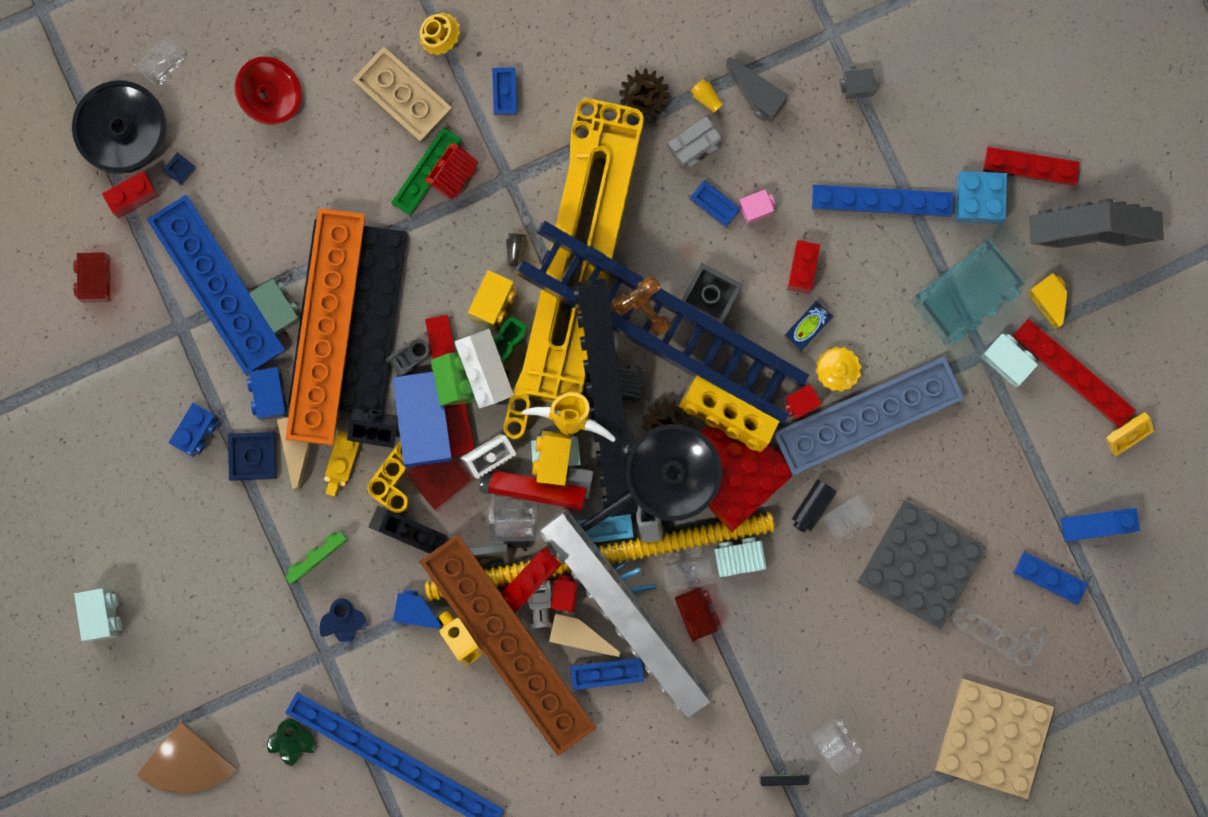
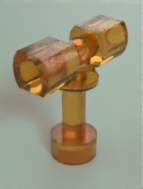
M653 275L638 283V289L632 293L625 292L613 300V307L621 316L632 308H635L636 311L642 309L653 323L650 329L656 336L663 334L671 326L665 316L659 317L649 304L651 301L650 296L660 290V284Z

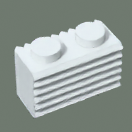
M498 434L460 459L470 476L479 479L484 473L487 474L492 468L495 469L500 463L503 464L508 458L511 459L512 456L516 455V452L507 437Z

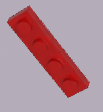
M987 147L983 171L1007 173L1010 176L1075 186L1080 162Z
M546 547L539 551L501 592L515 613L553 575L561 564Z

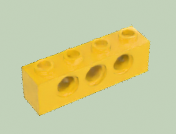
M698 375L689 384L679 404V407L684 409L687 414L697 416L704 420L708 426L722 430L728 437L738 439L745 443L748 448L755 451L758 450L759 452L769 444L779 423L773 417ZM704 401L708 402L711 407H707ZM724 412L728 413L732 419L727 418ZM745 424H748L752 428V431L747 429Z

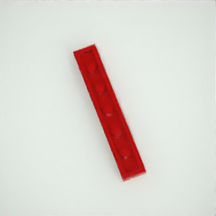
M448 315L425 319L432 358L434 359L448 353H456ZM466 404L445 405L452 457L468 454L475 447Z

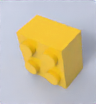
M488 270L468 311L470 319L495 331L498 326H502L507 318L506 308L508 305H513L517 296L514 282Z

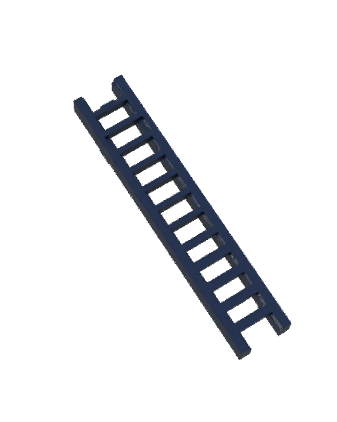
M547 221L540 224L536 233L554 243L551 250H547L540 263L542 265L540 269L522 260L516 267L514 274L581 312L580 304L575 305L574 289L566 284L580 259L594 267L587 281L596 280L601 271L615 279L608 291L609 304L621 283L635 290L622 316L611 311L613 331L695 378L698 375L778 420V425L784 424L789 414L771 404L770 401L783 377L798 386H803L809 374ZM561 247L574 256L559 281L548 275L546 271ZM641 295L655 302L642 328L628 321ZM664 307L676 315L663 339L660 340L648 332L659 311ZM683 318L696 327L681 352L669 345V342ZM705 331L714 336L700 363L690 357V354L700 335ZM724 342L733 347L734 350L722 373L719 374L710 369V366ZM745 354L753 359L754 362L740 386L731 381L730 378L742 355ZM765 366L774 371L760 397L750 392V389L762 367Z

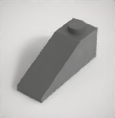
M729 57L726 67L749 106L755 112L754 115L762 121L768 120L772 122L787 100L788 94Z

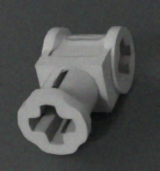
M546 581L537 590L545 592L535 593L528 600L529 608L533 613L531 629L552 627L549 617V608H551L552 601L551 582ZM540 610H542V621H540Z

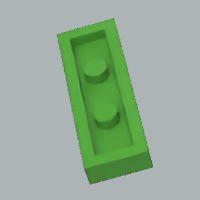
M333 532L324 539L326 544L320 549L315 547L305 555L307 559L304 562L293 564L287 570L289 573L285 576L287 581L291 585L296 584L345 544L348 538L344 533L339 532L337 534Z

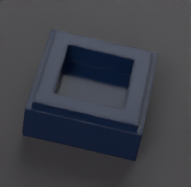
M177 152L164 167L163 171L180 185H183L196 167Z

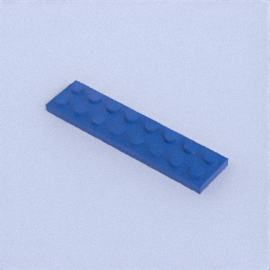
M187 195L182 196L147 218L155 234L246 376L286 351Z

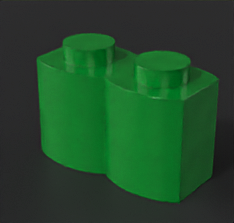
M514 317L507 319L500 328L499 336L493 338L503 365L510 360L513 349L524 341L527 334V327Z

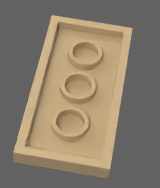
M384 46L352 79L361 90L420 143L452 110L449 104Z

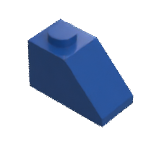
M404 589V594L398 593L393 621L442 629L437 616L425 599L418 596V591Z

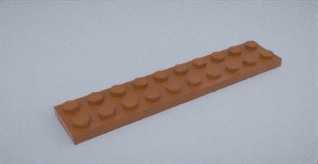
M459 534L419 561L557 756L597 729Z

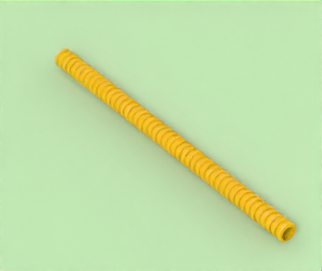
M767 512L766 515L760 513L757 517L756 515H752V518L748 517L733 532L723 523L716 522V525L710 523L707 527L705 525H701V528L696 526L693 530L687 528V531H683L681 529L678 533L672 531L673 534L666 532L660 541L643 543L640 538H636V541L631 539L628 543L622 541V544L616 542L613 546L611 544H607V547L602 545L599 550L608 562L614 565V562L620 564L623 560L629 562V559L635 561L638 557L640 559H643V556L649 558L652 554L658 556V553L664 555L667 551L672 553V550L679 552L682 548L687 550V547L694 549V546L702 547V544L709 546V543H712L714 545L717 541L723 543V540H727L729 542L731 538L738 540V537L743 539L746 535L752 537V534L758 536L761 532L763 534H767V531L773 533L775 526L772 514ZM555 557L561 566L553 573V577H556L558 573L560 575H564V572L570 574L572 570L569 566L563 564L558 557ZM522 561L519 565L513 563V566L508 564L505 568L499 566L498 569L493 567L490 571L484 570L497 588L499 585L505 587L506 584H510L528 563ZM426 581L425 590L427 599L430 602L435 598L440 600V597H444L434 582Z

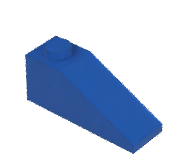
M1137 508L1061 518L1064 542L1140 531Z

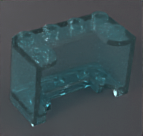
M988 239L967 258L933 284L929 285L926 290L923 289L915 295L911 303L945 345L950 343L953 346L966 335L964 332L966 329L971 332L981 324L979 319L985 315L990 318L1000 310L998 308L1000 303L1005 301L1008 304L1022 292L1020 287L1025 283L992 241Z

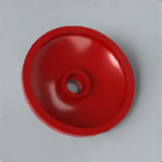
M272 57L253 58L246 62L236 75L234 91L237 102L241 109L253 120L266 125H277L288 121L298 111L302 100L301 85L296 74L284 62ZM260 93L265 95V99L260 96Z

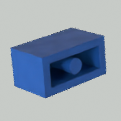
M275 367L250 372L247 385L249 392H253L254 401L251 402L253 416L257 415L259 420L288 416L281 370Z

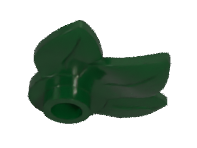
M285 719L279 724L277 732L270 735L267 741V749L269 753L279 752L283 762L293 766L298 761L301 752L314 753L315 742L309 732L301 730V726L296 720ZM290 728L294 733L288 735L285 733V730Z

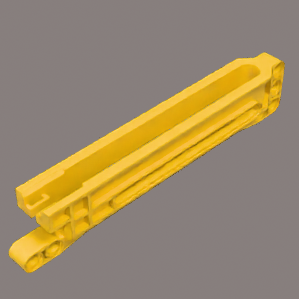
M585 98L578 103L570 140V165L555 227L577 238L593 163L596 159H604L606 164L587 245L613 260L642 133L643 114L636 108ZM584 107H591L594 112L589 116H585L581 113V110ZM606 112H614L617 117L612 121H608L604 118ZM635 116L639 119V123L631 126L627 123V119ZM579 129H585L589 134L586 138H579L576 136V132ZM560 247L546 273L560 281L571 262L573 254ZM583 261L579 282L587 281L594 269L592 265ZM601 271L596 280L606 279L608 285L610 276ZM542 289L523 370L513 390L514 396L510 397L505 418L504 432L511 440H519L525 435L529 415H523L522 412L514 410L513 406L516 401H525L527 403L526 409L531 408L530 398L553 403L556 398L569 392L583 395L587 374L584 371L583 360L588 359L587 351L581 350L580 337L584 336L583 327L578 328L577 314L581 312L575 308L572 309L565 343L562 346L553 345L562 301ZM512 423L521 425L519 434L512 435L508 432V428Z

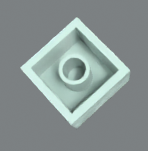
M102 588L74 593L81 641H97L120 636L119 631H122V622L116 614V608L119 604L117 594H113V590Z

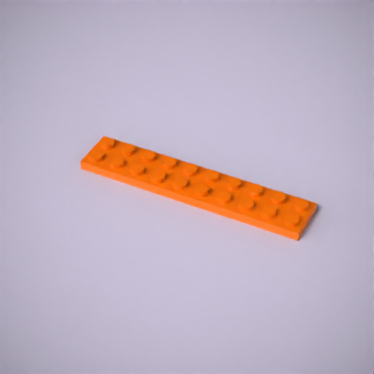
M318 208L285 438L287 441L334 446L366 215L363 213Z

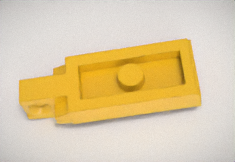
M341 430L338 431L324 481L329 482L326 494L333 497L337 496L339 486L345 487L346 482L349 481L360 446L359 442L347 441L348 433Z

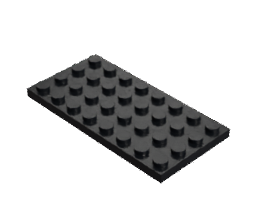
M314 220V226H313V233H312V240H311V247H310V254H309V261H308V268H307V275H306V282H305V289H304V296H303V303H302V310H301V317H300V324H299V331H298V338H297V345H296V352H295V359H294V366H293V373H292V380H291V387H290V394H289V401H288V404H289V405H290V403H291V396H292V389H293L295 368H296V362H297V355H298V348H299V341H300V334H301V327H302V320H303V313H304V306H305V299H306V292H307V285H308V278H309V271H310V264H311V257H312V250H313V243H314V236H315V229H316V222H317V220ZM364 226L339 411L352 412L353 408L367 411L376 409L383 412L389 363L386 362V359L391 355L407 231Z

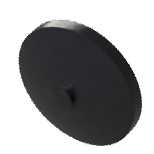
M115 80L94 87L80 100L72 119V135L78 151L91 165L108 173L125 174L145 167L158 155L166 138L167 122L159 101L146 88L130 81Z
M663 425L645 433L631 449L626 463V482L634 501L648 514L663 520H685L704 511L715 499L722 480L721 461L714 445L701 432L684 425Z

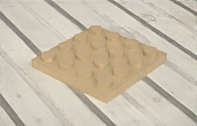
M961 679L935 770L1028 799L1054 707Z

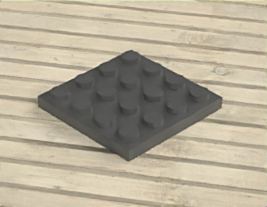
M903 500L860 576L858 583L941 630L987 547Z

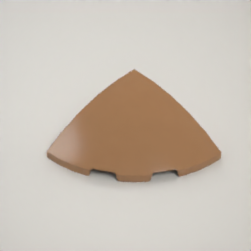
M180 722L145 763L137 776L160 790L177 793H196L219 785L231 777L238 769L205 738H201L185 722Z

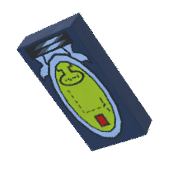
M815 301L784 336L802 351L833 318V315Z

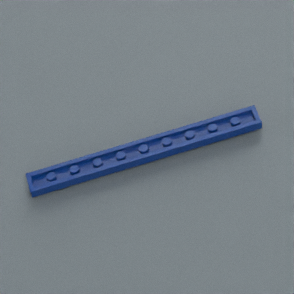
M299 692L295 694L285 712L287 715L467 817H501L505 810Z

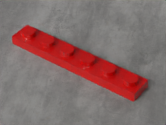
M1027 319L1012 336L1022 347L1119 429L1135 413L1136 410L1031 320Z

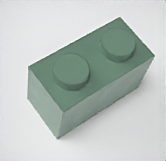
M272 279L249 293L277 336L300 322L298 315L301 312L294 301L289 303L285 297L289 293L282 282L277 284Z

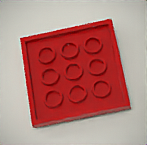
M724 412L727 418L732 419L728 413ZM745 424L746 428L752 431V428ZM707 426L701 433L716 448L722 466L720 488L708 508L733 532L794 475H792L786 460L770 443L761 452L748 448L740 440L728 437L722 430Z

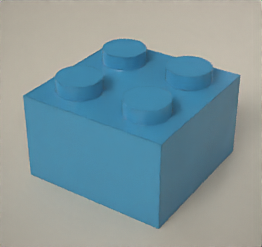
M960 171L956 176L955 223L1001 225L1006 220L1007 173Z

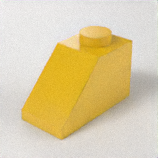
M1052 273L1029 290L1027 294L1056 330L1063 325L1067 290L1065 289L1066 284L1063 279Z

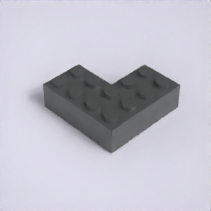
M1100 199L1098 204L1084 202L1079 203L1076 208L1061 206L1058 207V211L1040 210L1037 215L1029 216L1030 244L1058 249L1100 242L1124 247L1164 240L1162 212L1154 211L1153 207H1140L1139 204L1127 205L1125 201L1113 202V199Z

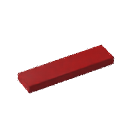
M495 470L493 471L488 493L581 511L587 491L585 487L569 484L564 486L540 483L536 481V478Z

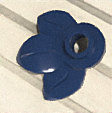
M337 599L331 604L330 612L321 618L320 635L325 637L334 633L343 645L348 646L354 639L355 629L364 630L367 627L364 614L355 610L349 600ZM340 606H344L346 608V613L344 615H340L338 613V608Z

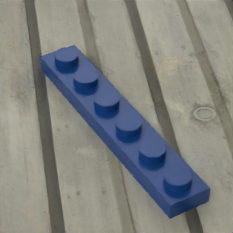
M813 185L812 209L940 217L952 216L953 192Z

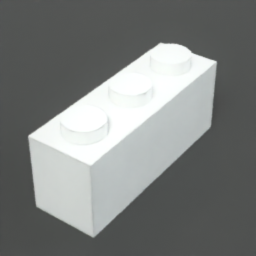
M490 329L454 341L479 409L514 396Z

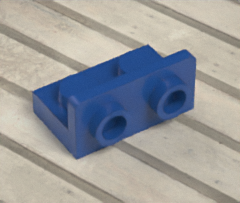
M192 403L168 443L192 457H195L196 454L200 455L206 445L204 440L207 435H211L217 428L218 422L216 420L218 417Z

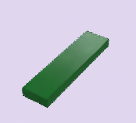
M443 127L393 198L391 204L411 217L431 188L425 182L427 176L449 145L452 143L460 146L463 140Z

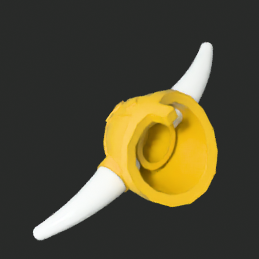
M569 392L556 398L551 407H534L522 412L523 415H538L554 421L555 425L564 435L574 434L582 429L600 434L612 442L616 440L607 429L588 418L589 402L585 396L579 393Z

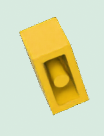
M542 431L541 437H537L535 451L539 452L538 461H533L532 474L536 475L537 482L565 486L572 440L570 434L564 435L557 432Z

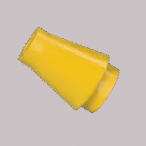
M704 78L690 90L693 94L692 97L710 109L712 113L723 105L711 83L707 82Z

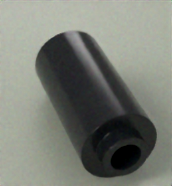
M817 479L792 517V520L795 522L793 526L803 533L806 530L811 532L837 492L829 485Z

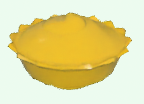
M442 12L431 15L421 25L420 44L423 45V49L428 51L429 54L434 53L437 56L441 53L446 54L458 42L460 24L456 22V18L452 17L451 14Z
M835 346L833 349H827L816 362L818 380L831 391L842 392L845 389H851L853 385L857 384V380L861 376L860 370L862 366L859 364V358L854 355L853 351H849L845 347L839 348Z

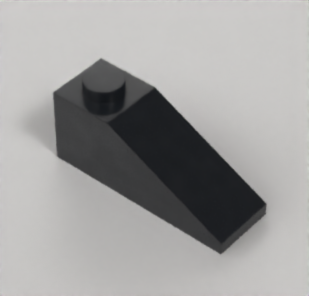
M377 506L368 528L429 554L443 545L447 538L445 534L380 506Z

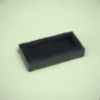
M759 775V780L762 786L808 785L809 775Z

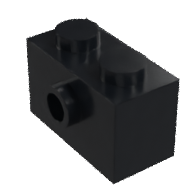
M353 408L349 421L347 441L394 448L399 426L398 416L385 414L376 409L367 411Z

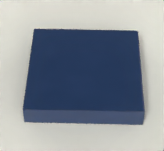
M276 432L228 434L229 481L277 479Z

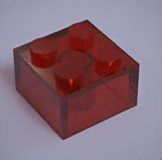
M452 456V461L414 466L405 473L407 478L436 512L473 483Z

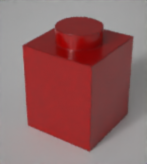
M811 384L786 397L784 400L786 404L783 407L789 414V417L794 416L795 420L820 407L822 403Z

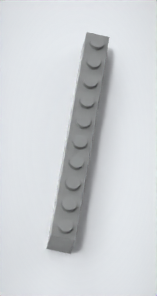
M566 508L547 522L540 530L543 540L549 546L552 545L557 551L558 559L563 564L569 566L572 570L573 578L578 583L581 582L587 589V596L593 602L596 601L601 607L602 615L608 621L611 620L616 626L617 634L622 639H626L631 645L630 650L637 658L640 657L649 675L655 676L660 682L659 686L664 694L670 695L675 701L674 706L676 709L689 718L709 704L713 694Z

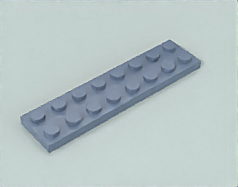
M944 356L774 432L773 435L792 475H796L964 400V397Z

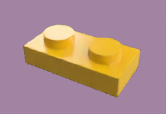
M1144 412L1120 429L1113 431L1106 437L1110 452L1116 457L1155 432L1151 418Z

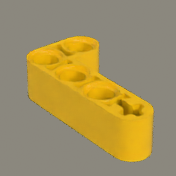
M401 440L368 484L369 494L390 511L397 514L405 513L410 505L408 497L395 488L410 468L404 467ZM391 464L399 465V473L395 476H390L387 472ZM379 482L384 483V493L375 495L373 491L374 485ZM398 496L404 499L403 507L394 509L392 506L393 499Z

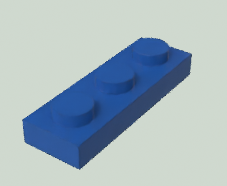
M1026 552L1022 553L1013 571V574L1075 605L1079 604L1088 586V583Z
M641 658L570 666L573 690L644 682Z

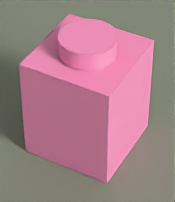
M766 189L739 199L738 202L747 225L773 215V208L776 207L772 194L768 195Z

